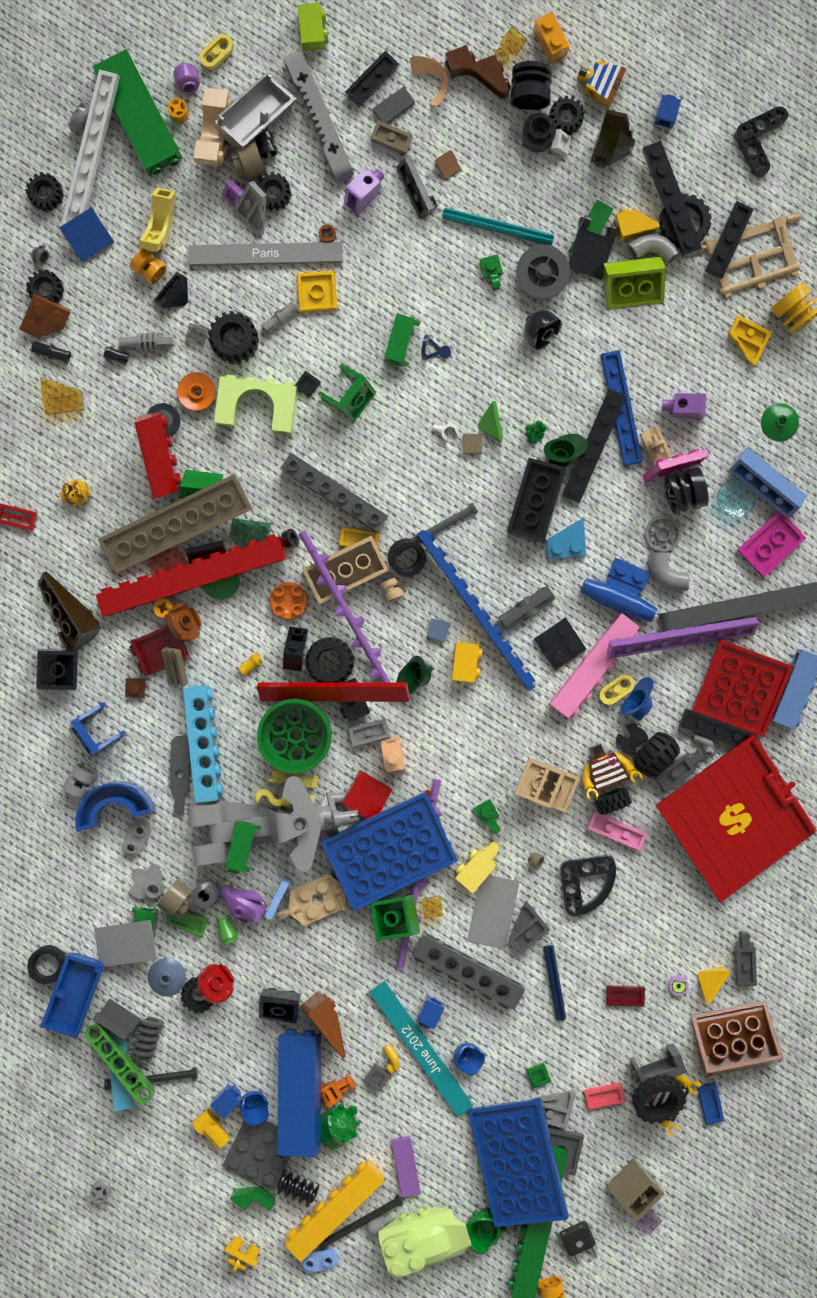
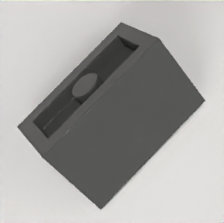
M110 998L102 1011L97 1012L93 1018L94 1021L123 1040H128L141 1019Z

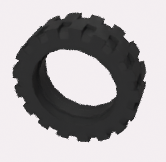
M682 194L686 207L692 208L699 215L700 228L696 233L701 242L711 227L710 220L712 215L711 213L709 214L710 209L708 205L704 204L705 201L701 198L699 200L696 198V195L688 196V194ZM663 208L659 216L661 236L668 238L678 248L679 246Z
M669 1075L649 1077L645 1082L639 1083V1087L633 1091L632 1104L638 1117L644 1122L648 1121L650 1124H654V1122L659 1124L665 1120H671V1117H676L679 1111L684 1109V1104H686V1095L680 1082L673 1076L669 1077ZM661 1092L672 1093L669 1100L661 1105H645L648 1099L655 1094Z

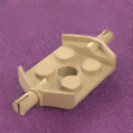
M329 873L291 889L289 906L287 909L277 912V916H279V920L293 916L306 927L307 924L344 910L346 895L339 880ZM314 894H321L323 901L316 904L312 901V897Z

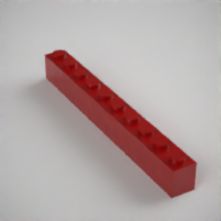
M272 534L264 537L265 541L259 543L257 540L247 542L246 547L240 549L239 546L227 549L228 552L221 554V552L210 554V558L203 560L202 557L191 560L192 564L187 566L182 563L173 566L174 570L168 572L166 569L156 571L155 576L148 577V575L138 577L137 582L134 583L125 581L119 583V587L112 589V586L103 588L101 593L96 594L102 617L114 615L162 598L174 596L287 560L288 557L282 538Z

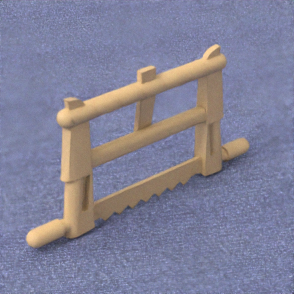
M796 213L786 216V218L780 216L773 219L772 222H762L761 225L755 224L754 227L749 226L748 229L744 230L740 240L775 230L779 246L731 261L722 279L716 277L721 287L719 293L725 295V299L730 297L732 292L753 285H757L758 289L766 287L765 281L787 274L799 275L800 265L796 264L792 241H789L786 224L801 220L802 215ZM718 239L704 241L703 245L701 244L702 250L691 255L706 250L710 258ZM782 253L786 267L762 274L759 260ZM751 263L755 277L731 285L727 271Z

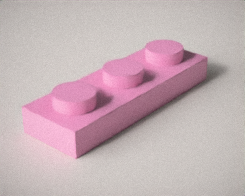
M593 811L587 825V829L641 851L648 834L609 816L601 815L597 811Z

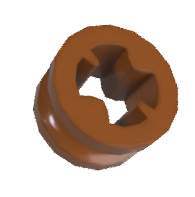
M329 224L320 227V240L322 242L335 241V228ZM331 230L332 237L327 236L324 238L323 232Z

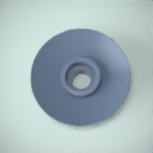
M160 959L149 969V985L159 995H175L185 985L186 972L183 966L174 959ZM163 976H168L169 981L165 982Z

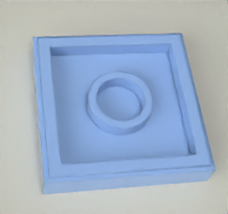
M284 876L265 914L266 918L272 919L292 878Z

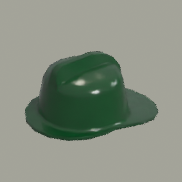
M570 433L547 442L544 445L543 451L548 458V463L566 467L573 459L580 457L586 452L588 443L583 436Z
M414 656L400 670L396 682H407L409 694L411 695L417 688L424 687L430 682L431 672L434 668L425 663L422 657Z

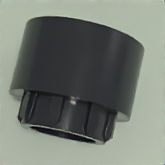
M535 113L529 116L524 123L521 135L524 146L536 153L549 149L556 134L555 122L544 113ZM538 130L541 131L543 135L539 136L536 135L534 132Z

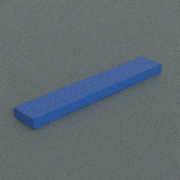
M620 350L602 353L601 360L607 389L626 396L615 422L623 467L643 463Z

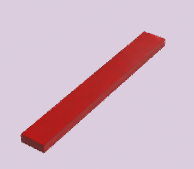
M258 682L256 686L260 701L304 699L313 702H409L410 700L407 682Z

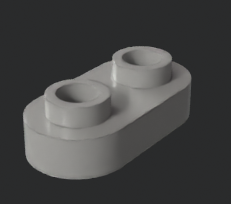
M139 820L132 825L122 844V851L126 856L135 857L141 852L151 833V826L147 821ZM138 827L143 828V834L138 833ZM129 844L134 845L135 849L133 851L129 849Z

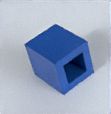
M662 95L654 124L672 129L676 122L681 99L674 95Z
M426 996L417 1015L419 1024L427 1029L430 1027L435 1029L444 1010V1003Z
M228 1083L213 1098L210 1106L224 1119L240 1103L242 1098L240 1095L241 1091L235 1085L231 1086Z

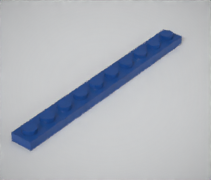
M424 530L417 533L416 535L526 689L530 691L536 687L533 684L535 679L529 671L526 673L523 670L522 666L524 664L518 656L514 657L511 653L513 650L507 640L503 642L500 635L502 633L496 625L492 626L488 621L491 619L485 609L481 611L478 607L479 600L474 594L470 595L466 590L468 585L464 579H458L455 574L457 570L451 562L449 564L446 562L444 551L440 546L436 548L433 544L435 539L431 533Z

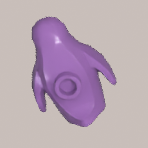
M232 884L225 885L220 890V897L232 915L242 923L250 921L257 924L268 907L267 904L262 903L263 898L261 895L253 890L236 889Z

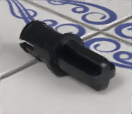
M34 341L31 347L32 352L47 356L50 360L53 358L69 363L71 351L57 348L53 344L50 346Z

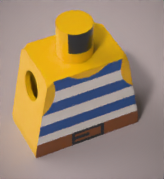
M596 61L592 71L581 67L577 79L587 82L583 93L610 109L626 68Z

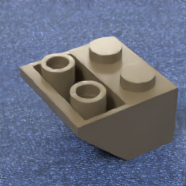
M634 1158L607 1184L611 1193L637 1222L665 1194L661 1185Z

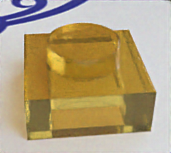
M440 895L421 898L425 919L444 915Z

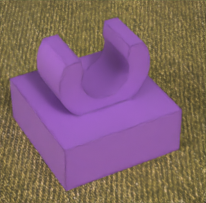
M229 180L225 184L222 196L235 208L244 190L239 187V181Z

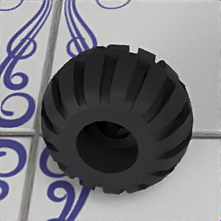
M657 732L635 753L633 761L640 773L647 777L656 778L678 757L680 749L672 736L667 733Z

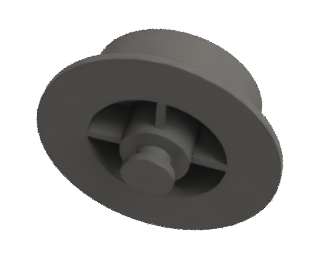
M536 245L526 250L520 257L516 268V276L520 287L528 295L538 299H548L558 295L566 287L570 278V265L566 256L559 249L550 245Z

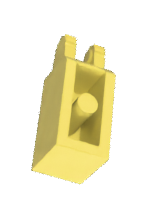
M491 841L484 850L481 847L478 851L474 849L468 856L470 860L465 865L462 863L456 869L457 875L455 879L472 894L495 869V860L493 858L500 848L498 842Z

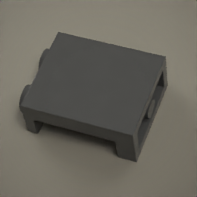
M673 1043L666 1045L669 1057L639 1067L634 1057L630 1058L632 1065H629V1068L636 1083L645 1082L647 1078H654L655 1075L676 1077L687 1073L681 1054Z

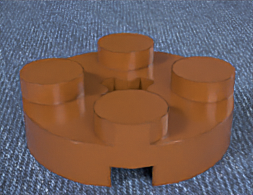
M179 603L171 607L164 617L177 642H189L200 635V617L194 608L184 606L186 605L185 603Z

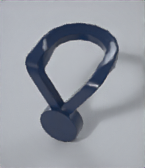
M425 334L421 349L423 360L437 355L444 359L451 356V349L448 346L440 348L431 339L430 335ZM427 341H429L438 351L427 355Z

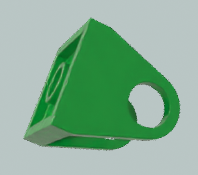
M340 364L338 368L355 382L340 402L321 391L318 393V396L354 423L377 392L364 376Z

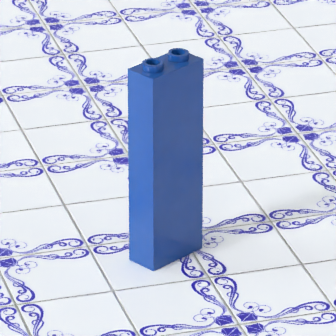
M286 1029L285 1032L278 1035L277 1155L315 1158L321 1153V1033H315V1030H303V1033L296 1032V1029Z

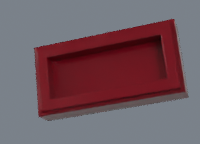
M606 985V1006L644 1007L645 987Z

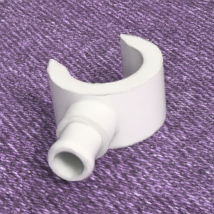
M434 424L432 428L433 431L441 434L446 442L447 437L444 432L447 428L454 429L457 436L459 434V430L454 424H447L444 427Z

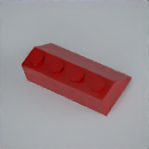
M162 411L138 416L134 424L152 498L157 499L178 491L182 481L181 475L176 473L177 458L175 454L172 455L171 451L173 441L171 435L168 436L166 428H169L167 417L163 416Z

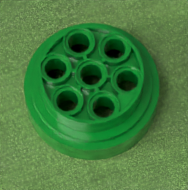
M287 699L273 705L263 715L257 730V743L262 756L272 767L286 773H303L316 767L327 755L332 743V728L327 715L316 704L304 699ZM292 710H297L300 713L299 720L294 721L290 718ZM315 719L317 721V728L310 729L307 726V721ZM276 721H281L284 724L283 731H277L274 728ZM297 729L301 732L299 740L292 738V730ZM310 738L318 740L319 745L317 748L309 746L308 741ZM277 740L284 741V750H278L276 748L275 744ZM300 749L303 753L302 758L296 759L293 756V750Z

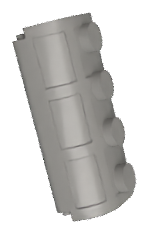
M265 73L217 116L215 126L220 135L235 149L240 148L243 150L296 102V98L271 77L270 73Z

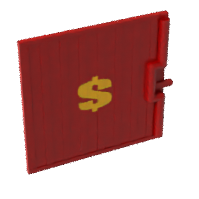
M754 734L655 805L720 903L817 831L795 795L790 791L795 787V782L785 783L777 767Z

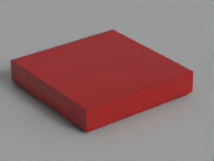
M359 770L341 804L352 811L357 810L359 815L367 819L380 813L393 789Z

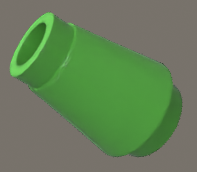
M224 916L216 919L220 942L222 941L223 946L237 941L236 936L238 934L228 917Z

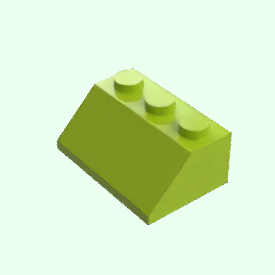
M653 257L604 263L603 280L607 309L664 303L666 267L662 258Z

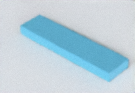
M110 1031V1033L114 1036V1038L118 1041V1043L129 1055L127 1040H123L122 1038H120L119 1036ZM106 1043L107 1052L111 1053L112 1046L111 1044ZM117 1058L116 1064L120 1068L124 1067V1061L121 1058ZM109 1068L114 1111L134 1108V1098ZM131 1073L128 1076L130 1082H132Z

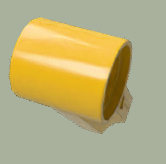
M207 1109L192 1124L200 1135H205L213 1146L219 1150L226 1145L231 1137L218 1123V1118L210 1113V1109Z

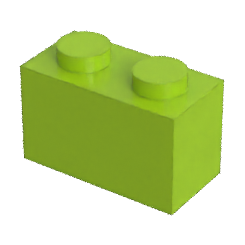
M320 2L297 5L303 51L326 49L325 42H328L327 29H323V23H326L325 10H321Z

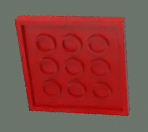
M719 639L691 710L765 737L793 666Z

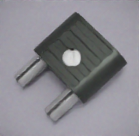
M586 1221L574 1224L559 1233L567 1254L572 1257L575 1265H578L577 1261L579 1264L581 1263L578 1254L589 1249L592 1257H595L594 1252L598 1256L595 1247L596 1241Z

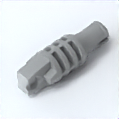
M138 333L134 337H119L120 349L137 348L139 351L164 350V346H174L173 337H163V333Z

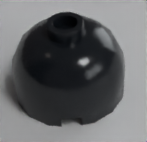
M541 310L532 313L526 319L524 337L534 349L541 350L551 343L547 340L553 334H559L562 321L550 311Z

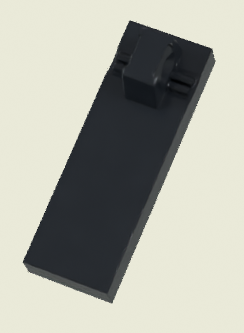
M411 156L404 157L396 169L419 219H423L436 209L438 204L434 196L428 195Z

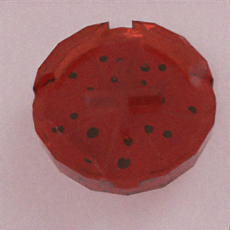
M175 547L152 556L149 560L151 575L155 576L156 571L166 569L167 572L174 570L173 566L184 563L187 566L186 556Z

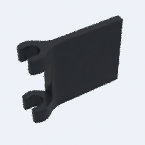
M586 216L580 217L577 234L568 261L570 270L602 280L604 263L608 262L619 228L614 226L607 227L606 234L603 236L587 230L591 223V218Z

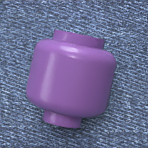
M181 63L175 67L173 77L176 88L185 94L194 93L200 86V78L196 67L190 63Z

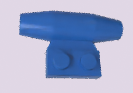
M616 557L607 575L608 583L586 578L580 590L582 594L598 604L628 617L652 622L657 611L655 606L637 596L644 590L651 572Z

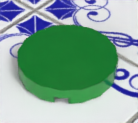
M236 575L202 587L206 594L214 599H228L239 589L240 577Z

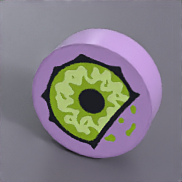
M680 975L673 976L668 983L670 991L677 996L684 995L689 988L687 980Z

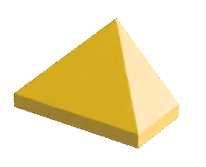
M724 966L699 971L697 974L702 998L709 1005L731 973Z

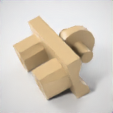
M658 425L639 434L653 465H656L655 462L659 459H669L672 457Z

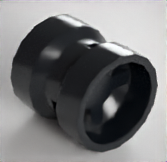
M269 131L262 132L255 138L256 144L260 148L259 154L262 159L268 158L267 152L269 151L272 157L278 154L277 146L274 145V135Z

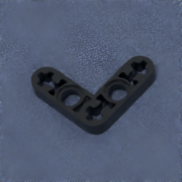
M778 106L740 124L735 131V138L752 173L756 177H764L771 166L758 137L785 123L788 118V111L784 107ZM776 112L778 115H783L781 120L776 118L772 122L770 121V119L775 117ZM756 122H765L766 128L763 130L759 129ZM752 127V131H750L746 136L740 135L742 129L743 131H747ZM749 146H754L757 149L756 155L748 153L747 149ZM759 164L765 166L763 172L761 169H757Z

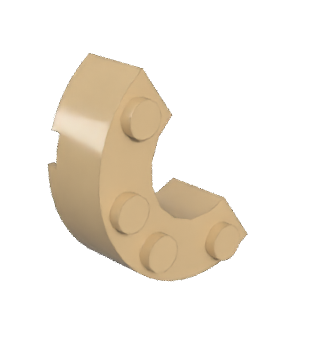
M205 88L202 134L200 140H196L193 156L196 164L220 167L224 162V158L229 155V145H227V141L220 135L215 126L217 116L233 103L232 99H229L228 90Z

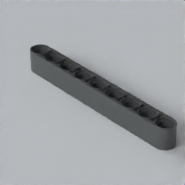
M817 582L660 613L662 631L678 630L817 602Z

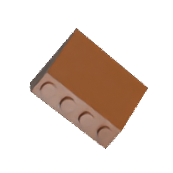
M766 1001L691 1015L704 1078L780 1063L783 1059Z

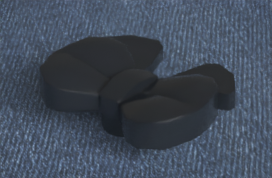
M631 723L626 725L631 735L629 739L621 734H617L616 745H620L621 750L629 756L635 755L636 746L639 743H646L648 741L647 733L638 727L637 724Z

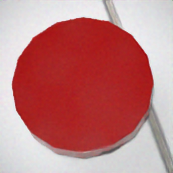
M221 964L208 965L202 969L198 976V991L207 1002L213 1004L224 1002L233 993L234 978L226 966Z

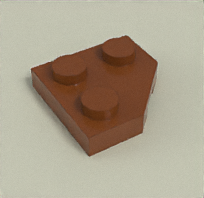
M33 294L19 330L37 338L62 330L65 327L71 310L37 294Z

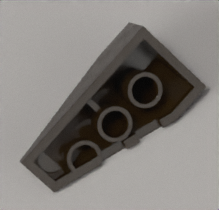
M606 110L595 139L590 161L594 162L596 166H610L632 152L636 141L632 138L633 132L629 129L630 123L626 113Z
M47 571L43 572L38 581V586L46 605L52 606V621H58L61 632H58V636L66 650L77 651L96 637L101 629L99 621L95 619L89 609Z

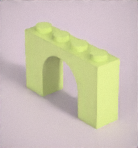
M226 374L225 377L220 376L214 418L216 425L235 428L240 401L250 393L260 392L269 396L274 404L272 432L292 435L298 393L297 386L290 382L275 384V381L268 379L259 382L252 377L237 379V376Z

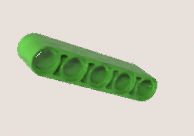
M99 1023L89 1026L85 1032L88 1042L136 1102L140 1104L149 1102L155 1095L154 1086L107 1028ZM93 1028L99 1029L100 1036L98 1038L93 1036ZM105 1043L111 1044V1053L105 1051ZM117 1058L123 1059V1068L117 1066ZM130 1073L136 1076V1083L129 1081L128 1076ZM141 1089L148 1090V1098L141 1096Z

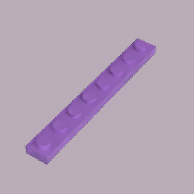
M756 617L743 618L716 624L614 639L609 641L607 655L611 659L719 641V639L727 640L755 635L759 622Z

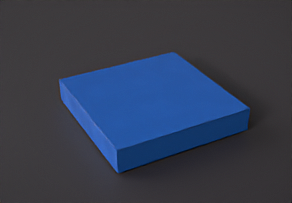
M92 207L59 227L81 262L114 242Z

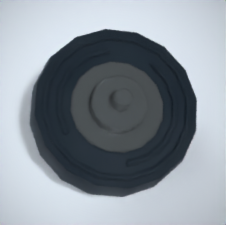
M166 403L152 406L147 414L162 411L163 416H166L169 428H166L168 436L174 435L178 431L181 422L180 414L176 408Z

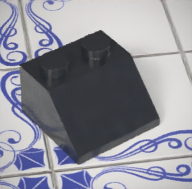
M37 649L36 689L77 690L78 651Z
M263 988L259 999V1019L297 1024L301 993L280 991L275 988Z

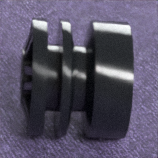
M523 61L513 66L511 80L513 86L510 103L513 107L521 110H541L550 105L551 66L540 61Z
M699 467L685 470L684 480L679 472L674 473V477L672 474L665 475V495L673 514H678L681 510L683 512L688 511L689 503L693 509L708 506L707 484Z

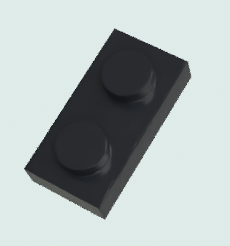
M223 540L186 549V555L190 564H192L191 560L197 558L209 559V555L216 552H221V554L227 553Z

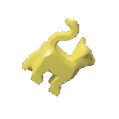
M276 768L268 778L269 782L285 783L288 777L296 776L300 778L307 788L317 787L318 782L317 775L308 778L299 773H286ZM261 789L255 794L254 800L257 804L260 803L261 798L264 796L270 805L274 807L291 808V803L283 797L275 799L273 793L268 789ZM310 795V797H311V799H312V801H313V803H314L315 796H314V795Z

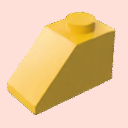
M623 209L614 218L615 227L619 228V242L655 233L660 227L658 222L636 209L630 211L629 209Z

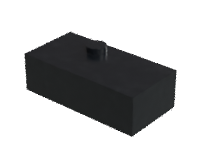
M528 458L507 529L509 535L545 545L566 474V467Z

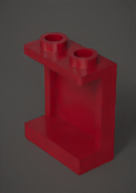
M168 625L137 639L130 640L132 644L130 645V650L133 656H137L139 661L137 667L140 673H144L145 676L165 669L161 650L165 647L181 650L183 661L190 658L184 642H177L174 639Z

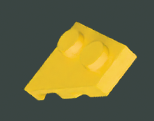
M738 315L728 335L751 366H756L772 332Z

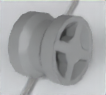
M99 1180L94 1183L89 1194L93 1203L103 1204L107 1201L111 1193L110 1183L106 1180Z

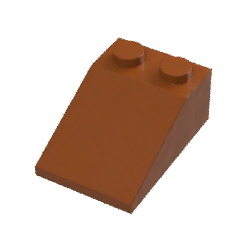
M317 991L300 1007L332 1048L344 1059L346 1055L338 1014L334 1010L336 1005L325 993L321 995Z

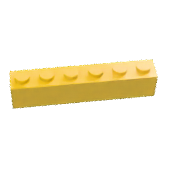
M370 1159L365 1163L361 1161L351 1176L348 1174L341 1181L342 1185L338 1189L333 1188L328 1193V1198L324 1202L320 1201L316 1204L311 1215L306 1214L300 1220V1225L296 1229L293 1227L288 1231L285 1247L302 1262L384 1183V1174Z

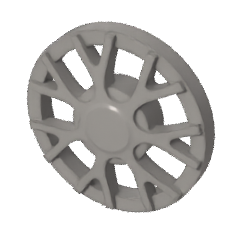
M659 516L648 523L645 529V539L652 549L659 552H667L678 545L681 539V529L673 518ZM659 519H664V526H659ZM670 522L675 525L671 530L667 527ZM652 524L657 527L655 532L649 529ZM671 532L678 533L677 539L671 538ZM655 534L656 539L650 542L649 535ZM667 540H670L672 546L669 548L665 544ZM657 541L662 542L661 549L655 547Z

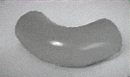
M645 234L627 244V250L634 260L641 259L647 254H654L662 258L664 265H668L681 254L668 238L658 234Z
M649 553L651 574L657 583L666 589L688 591L689 574L688 572L673 571L669 567V553Z

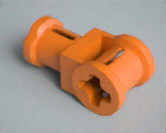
M349 1073L339 1081L334 1079L321 1085L320 1092L324 1108H329L343 1098V1094L349 1090L357 1089Z

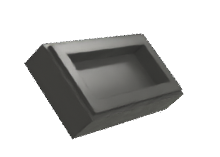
M403 86L375 106L373 112L381 122L388 124L415 105V101Z

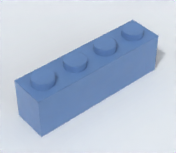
M748 447L737 457L729 469L733 475L788 519L801 508L807 497L806 494Z
M797 649L791 663L793 669L771 720L794 730L802 720L800 715L809 703L808 696L810 691H813L815 688V678L817 676V655L802 649Z

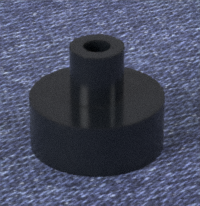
M290 528L282 532L281 538L286 548L292 549L299 545V538L295 530Z

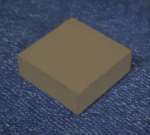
M463 434V454H482V434Z

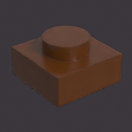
M126 678L125 697L145 698L146 679Z

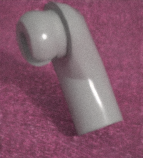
M695 732L692 741L701 744L705 757L712 758L716 752L712 739Z

